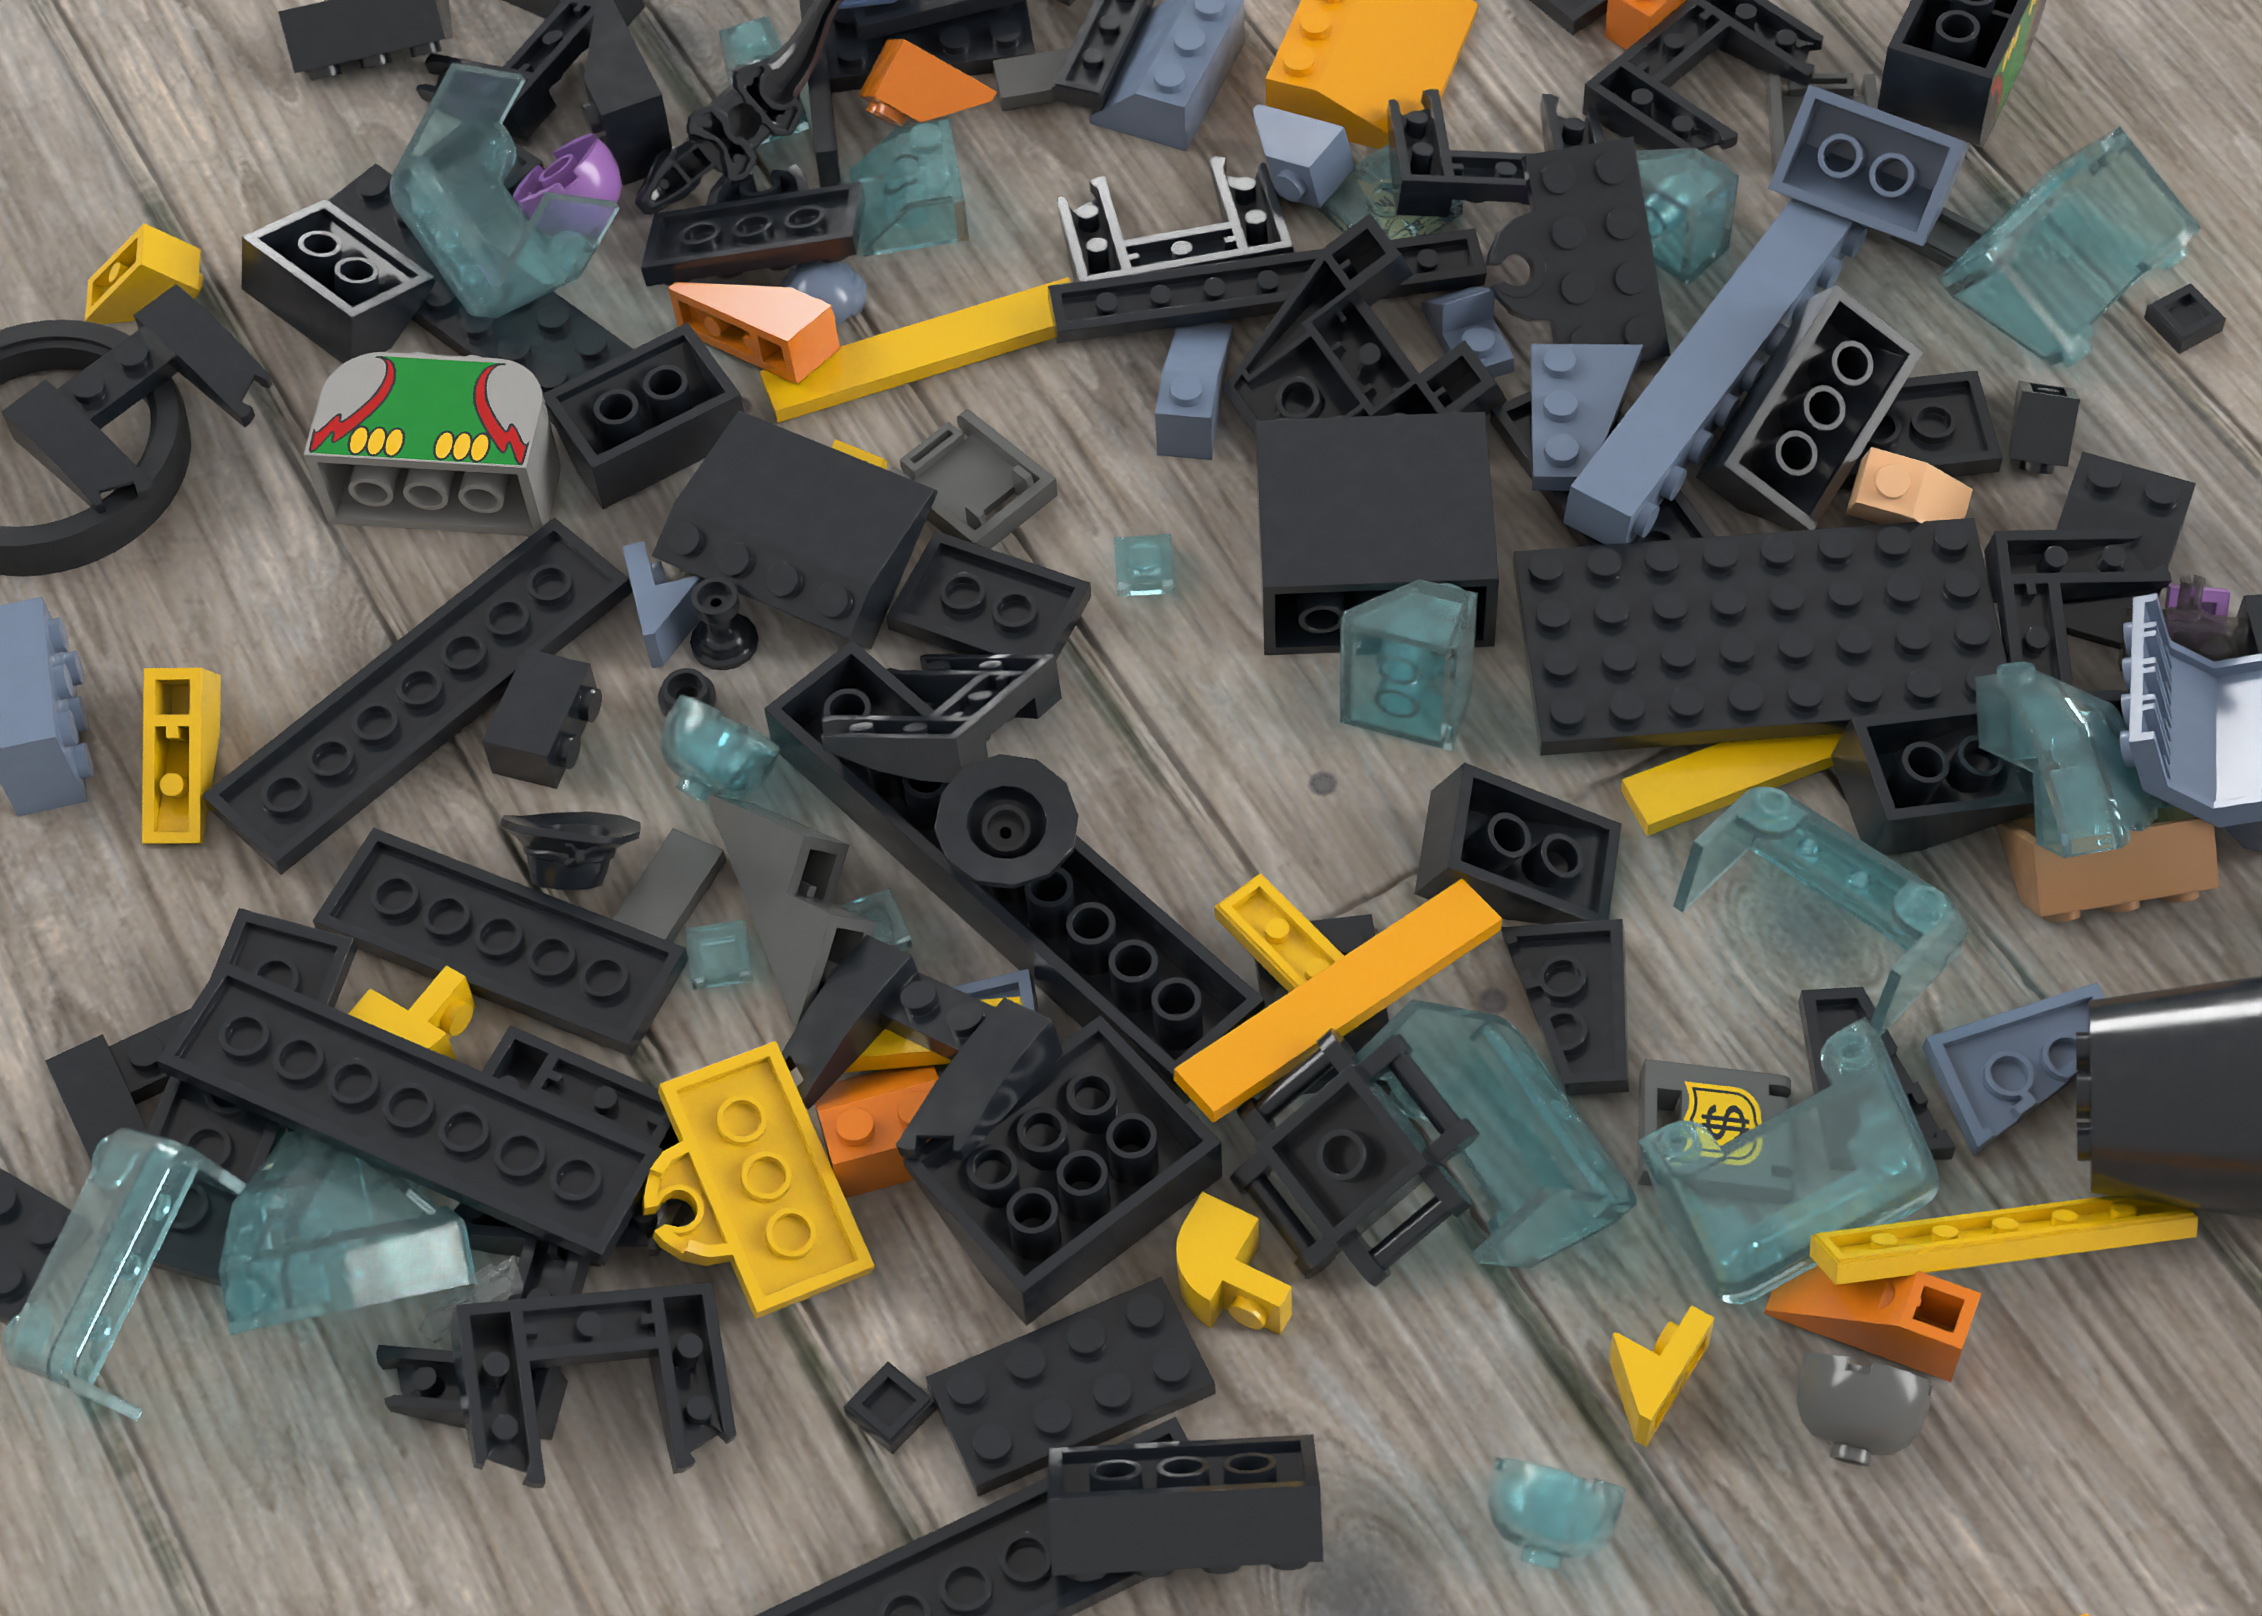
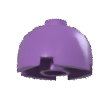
M587 134L574 139L553 152L557 160L545 170L538 164L521 181L513 194V198L519 204L525 216L539 229L549 234L571 237L585 231L589 236H592L606 228L614 218L610 211L617 204L622 189L619 166L608 147L595 134Z

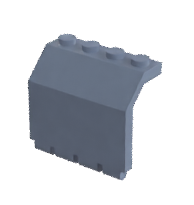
M2157 593L2133 597L2132 622L2123 624L2124 640L2129 657L2122 659L2123 676L2128 693L2121 695L2122 714L2127 730L2120 732V746L2126 768L2136 767L2143 791L2219 828L2262 821V653L2214 662L2170 640Z

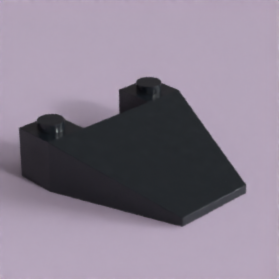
M1371 213L1325 246L1222 388L1255 436L1256 421L1332 418L1341 415L1349 417L1388 416L1396 413L1407 415L1440 414L1451 411L1465 413L1485 412L1486 417L1490 414L1491 408L1506 402L1507 399L1495 379L1465 340L1419 374L1371 310L1370 306L1413 275L1400 252Z

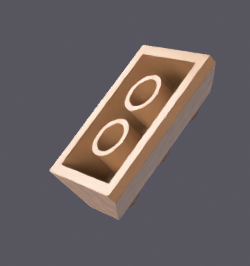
M2153 795L2022 816L1997 825V832L2021 903L2038 916L2043 917L2045 921L2065 922L2075 920L2080 917L2081 910L2102 907V910L2107 912L2132 911L2140 907L2139 901L2160 897L2165 902H2188L2199 897L2198 891L2219 888L2214 825Z

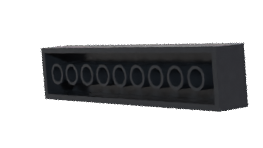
M851 640L764 708L772 748L1018 970L1029 969L1035 985L1078 1024L1084 1027L1101 1015L1185 1104L1189 1103L1191 1099L1174 1081V1068L1265 1009V999L1077 835L1073 853L1051 877L1015 889L975 884L948 863L935 834L934 827L941 794L950 783L920 781L876 771L823 750L821 734H824L822 718L825 715L929 716L934 712L933 709L855 641ZM1003 830L1000 832V836L1008 839L1011 833L1008 830Z

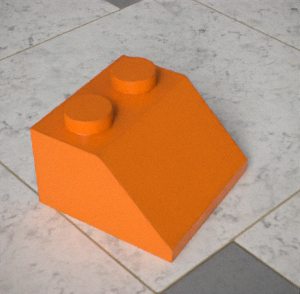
M897 39L886 41L858 96L870 102L866 109L868 113L892 126L894 124L903 126L905 121L922 123L991 102L997 91L907 40Z
M934 1065L882 1069L837 1081L814 1104L830 1164L845 1198L914 1180L904 1167L903 1159L905 1158L900 1156L896 1144L939 1078Z

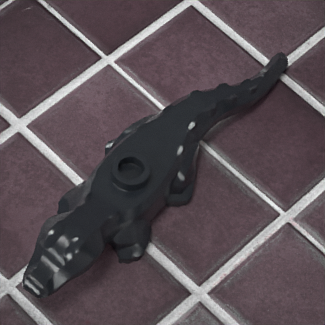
M814 0L794 34L775 54L762 60L758 59L737 66L733 70V83L709 105L698 108L690 114L686 124L687 139L678 147H671L661 151L651 162L647 177L635 198V204L643 214L652 215L670 204L685 199L699 186L702 177L713 169L723 173L727 178L729 177L730 181L745 179L751 172L757 158L754 150L770 135L780 137L792 135L803 112V105L799 102V94L817 64L830 24L843 0Z

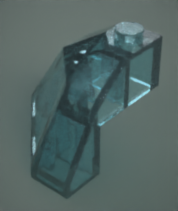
M2027 662L2002 664L1997 667L1998 674L1975 677L1979 748L2033 772L2037 845L2063 858L2120 849L2130 842V831H2143L2158 818L2157 808L2169 809L2173 806L2143 791L2136 767L2126 768L2121 752L2120 732L2126 731L2127 728L2123 717L2113 704L2035 670L2034 664Z
M298 1131L285 1133L268 1158L232 1203L219 1267L230 1335L475 1284L477 1280L465 1220L448 1206H437L418 1190L419 1184Z

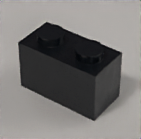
M525 649L482 739L493 774L557 789L565 770L572 769L577 762L581 746L580 738L587 722H594L601 708L602 692L596 686L590 663Z

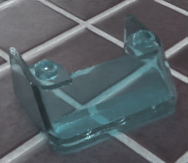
M451 63L393 172L390 183V196L395 209L467 312L476 317L499 318L577 280L587 267L620 208L615 201L545 192L529 220L503 184L515 163L516 148L510 133L502 123L520 92L525 79L521 74Z
M1764 786L1746 791L1693 841L1673 907L1683 913L1751 849L1906 949L1908 952L1891 968L1867 1030V1034L1876 1040L1959 955L1968 934L1966 919L1943 892L1784 791Z
M1412 999L1356 1054L1358 1060L1362 1062L1385 1041L1397 1034H1401L1413 1049L1410 1055L1430 1082L1461 1120L1468 1118L1480 1133L1479 1137L1469 1147L1459 1153L1498 1209V1212L1488 1221L1491 1235L1472 1252L1478 1263L1532 1268L1617 1223L1636 1206L1637 1199L1627 1180L1527 1039L1514 1025L1503 1017ZM1390 1071L1380 1078L1381 1080H1386L1392 1089L1390 1097L1406 1117L1413 1120L1419 1117L1429 1121Z
M124 1127L112 1135L104 1137L96 1147L92 1158L93 1169L22 1312L17 1314L9 1323L5 1331L3 1343L7 1349V1361L11 1366L53 1386L138 1421L143 1409L93 1385L193 1179L196 1178L242 1198L246 1197L250 1186L192 1147L166 1137Z

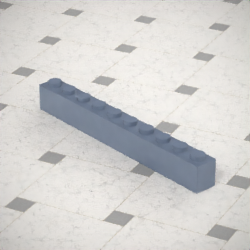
M1792 198L1570 486L1563 523L1605 545L1631 543L1636 535L1644 538L1650 532L1657 519L1660 503L1664 498L1672 501L1676 497L1687 475L1686 468L1691 462L1699 465L1703 461L1713 442V432L1718 426L1726 429L1738 410L1740 396L1744 391H1750L1764 369L1767 360L1774 353L1806 300L1817 295L1821 288L1824 290L1831 288L1840 274L1844 257L1847 255L1853 258L1858 253L1867 235L1868 226Z

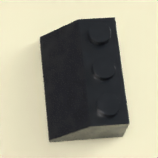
M327 0L278 11L294 73L309 71L312 81L342 74L340 64L354 60L360 61L361 69L392 63L390 52L409 48L412 58L441 52L440 41L453 38L449 0Z
M326 199L242 237L241 289L342 364L364 354L390 350L434 287L435 277Z
M689 323L675 328L543 393L547 412L578 475L602 509L705 459L738 410L744 412L741 394Z

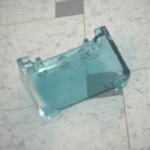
M2119 126L2072 153L2049 170L1967 248L1937 280L1952 298L2050 366L2062 362L2067 368L2082 359L2093 348L2092 344L2088 341L2095 333L2091 325L2143 273L2156 266H2159L2162 271H2166L2181 261L2190 251L2185 244L2201 227Z
M1865 1017L1836 1032L1827 1039L1821 1049L1822 1068L1827 1079L1832 1084L1831 1086L1722 1146L1718 1144L1710 1131L1703 1125L1693 1121H1677L1668 1124L1638 1140L1666 1225L1710 1291L1719 1300L1730 1304L1750 1302L1817 1266L1816 1262L1809 1256L1810 1235L1895 1223L1923 1208L1934 1199L1939 1189V1176L1935 1161L1884 1043Z

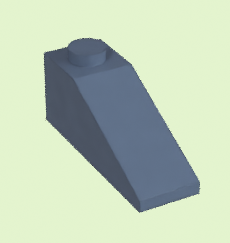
M1205 323L1176 328L1162 370L1155 410L1157 455L1212 460L1224 392L1222 388L1225 385L1233 337V324Z

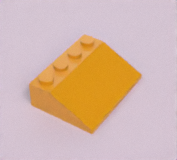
M1301 0L1265 78L1266 106L1345 127L1348 142L1389 151L1388 101L1395 99L1399 103L1401 114L1405 115L1411 111L1424 109L1421 103L1422 91L1439 89L1441 100L1478 13L1479 4L1473 0Z

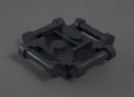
M1330 1028L1316 1040L1319 1047L1258 1100L1252 1097L1237 1109L1240 1119L1259 1143L1255 1145L1258 1151L1230 1176V1181L1241 1195L1248 1193L1298 1257L1294 1264L1306 1279H1310L1323 1271L1343 1251L1363 1278L1372 1286L1377 1287L1391 1275L1389 1267L1449 1216L1454 1215L1458 1218L1473 1205L1469 1195L1448 1174L1443 1165L1469 1147L1479 1137L1480 1133L1468 1118L1461 1120L1430 1082L1410 1055L1413 1049L1401 1034H1397L1385 1041L1360 1062L1354 1050L1342 1035L1335 1029ZM1335 1067L1339 1074L1280 1125L1276 1126L1274 1118ZM1390 1071L1440 1133V1136L1428 1147L1425 1144L1424 1138L1394 1100L1385 1094L1376 1081ZM1272 1170L1323 1234L1317 1241L1268 1179ZM1425 1182L1435 1196L1375 1247L1371 1248L1361 1234L1421 1183Z

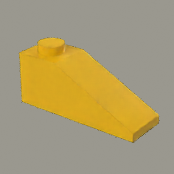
M144 668L142 844H203L208 808L202 795L212 788L220 737L221 675L204 668Z

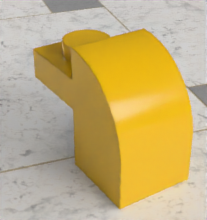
M446 965L409 1010L370 988L348 1014L457 1061L449 1039L452 1036L459 1035L468 1026L476 1004L466 977Z
M1202 1191L1179 1231L1176 1244L1178 1283L1185 1305L1200 1322L1211 1329L1223 1308H1225L1236 1321L1248 1328L1260 1330L1264 1327L1281 1335L1292 1316V1286L1249 1266L1260 1247L1259 1218Z

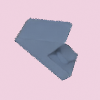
M1471 286L1422 301L1421 309L1445 354L1465 340L1493 378L1514 372V356L1493 319L1495 295L1492 289Z
M645 541L622 546L652 669L664 666L700 620L695 615L691 595L695 586L702 580L699 576H693L666 582L662 562L650 563Z

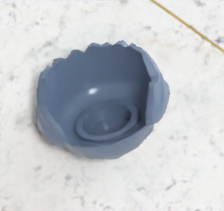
M820 260L797 264L796 268L788 270V275L783 278L780 286L793 288L830 304L835 315L836 326L842 324L848 317L856 316L862 312L867 291L866 283L860 274L850 267L848 263L840 261L825 263Z

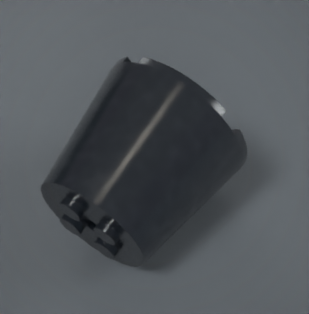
M2262 976L2089 1000L2088 1032H2076V1070H2088V1073H2077L2076 1119H2089V1123H2077V1161H2090L2091 1193L2262 1219Z

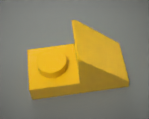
M1692 1305L1679 1325L1672 1321L1667 1323L1654 1346L1653 1352L1619 1333L1614 1332L1612 1334L1609 1354L1610 1365L1634 1440L1645 1447L1649 1444L1710 1344L1715 1318Z

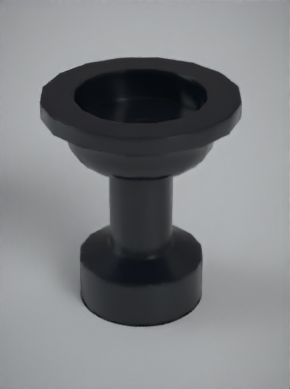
M711 577L702 580L695 586L691 595L695 615L701 620L691 635L690 644L693 656L701 665L713 670H729L740 667L749 661L757 651L759 637L756 626L748 617L737 613L740 605L736 586L730 580L722 577Z

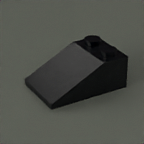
M597 0L584 75L589 102L581 104V109L590 133L596 134L597 138L611 151L619 166L622 186L646 178L654 157L661 151L673 146L662 93L613 0Z
M2082 452L2056 530L2140 528L2144 535L2140 541L2130 547L2146 571H2152L2164 564L2169 570L2196 483ZM2162 589L2062 600L2066 633L2070 636L2127 652L2123 624L2132 622L2133 597L2157 593L2158 598H2160Z
M2018 699L1851 718L1831 754L1866 857L1922 851L2052 807L2056 801Z
M1463 763L1431 790L1414 894L1430 900L1460 879H1463L1502 919L1536 924L1609 920L1622 824L1478 767Z

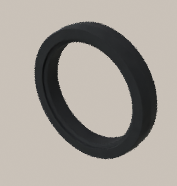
M43 320L0 330V385L17 377L52 369L84 370L130 335L112 327L80 320ZM172 377L143 398L150 409L151 426L146 448L136 466L154 484L157 494L150 499L141 501L136 488L133 485H128L115 489L102 500L106 512L100 514L90 507L73 516L46 524L18 527L0 526V575L41 576L88 565L128 545L159 519L179 491L186 475L191 452V432L185 404Z

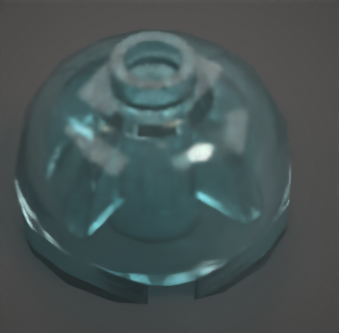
M680 695L666 717L660 741V751L665 764L680 777L676 788L688 796L707 804L709 794L735 799L747 796L760 787L776 764V758L781 748L769 738L740 722L738 725L723 717V712L696 699Z
M1495 1457L1489 1481L1487 1504L1492 1524L1500 1536L1510 1543L1523 1548L1520 1561L1553 1570H1560L1562 1558L1585 1559L1600 1551L1613 1536L1621 1515L1626 1489L1595 1478L1593 1483L1586 1482L1587 1479L1575 1476L1573 1472L1512 1458L1502 1459Z

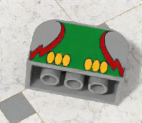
M375 352L364 354L345 362L328 377L322 387L303 454L327 523L531 536L550 520L561 471L560 457L543 393L537 378L531 371L516 362L498 358H483L476 355L448 356L430 355L422 352Z

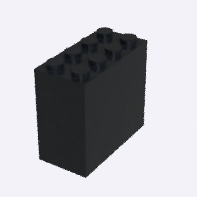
M1451 411L1440 414L1414 415L1396 413L1388 416L1363 417L1341 415L1332 418H1278L1275 420L1256 421L1257 500L1264 655L1495 647L1499 571L1485 412L1465 413Z

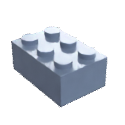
M43 597L0 605V783L17 816L87 802L85 778L94 776L89 748L86 743H81L80 732L89 730L88 715L84 701L81 696L77 697L76 686L84 684L82 663L76 650L68 652L69 642L64 622L61 617L52 619Z

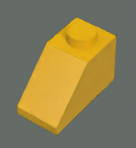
M143 223L88 279L85 321L98 324L135 321L134 314L175 284L195 299L203 284V275L199 272L201 249Z

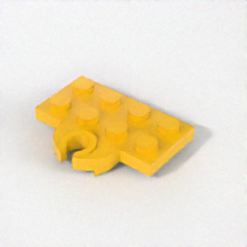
M776 1041L659 1084L658 1094L679 1143L663 1151L650 1168L642 1201L643 1215L656 1214L662 1203L670 1199H680L687 1202L695 1214V1219L686 1226L676 1227L665 1224L654 1231L653 1239L662 1249L680 1261L703 1266L731 1262L754 1319L872 1273L875 1265Z

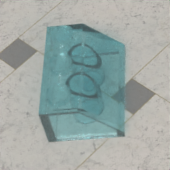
M1418 579L1344 611L1341 618L1340 723L1452 751L1472 696L1477 593L1463 590L1449 583L1437 584Z

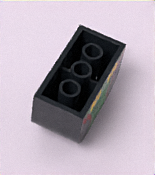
M1911 0L1887 48L1877 109L1963 140L1969 144L1983 147L2028 55L2047 0Z

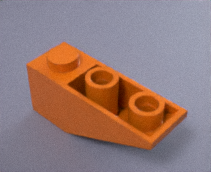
M1785 1256L1764 1314L1951 1382L1982 1293L1921 1271H1917L1913 1275L1835 1285L1813 1259Z

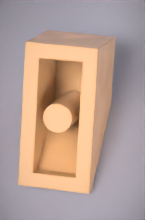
M1871 447L1860 460L1845 514L1879 524L1923 523L1924 521L1962 519L1966 516L1973 489L1929 463Z

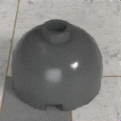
M1823 1353L1804 1354L1797 1384L1796 1403L1801 1422L1813 1437L1831 1445L1830 1458L1848 1464L1869 1466L1871 1455H1894L1907 1448L1922 1430L1929 1411L1933 1386H1930L1931 1382L1907 1371L1874 1362L1871 1363V1367L1849 1364L1850 1357Z

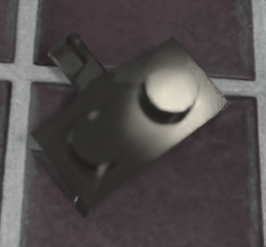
M2190 574L2182 575L2180 577L2181 583L2177 606L2162 609L2170 640L2214 662L2244 657L2249 629L2246 618L2215 616L2200 609L2206 579L2194 574L2192 583ZM2126 608L2124 623L2132 622L2133 609ZM2123 631L2118 656L2120 671H2123L2122 659L2129 657Z

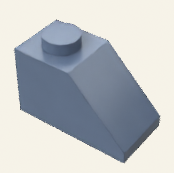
M1257 104L1252 112L1276 195L1288 201L1321 208L1355 169L1345 127Z

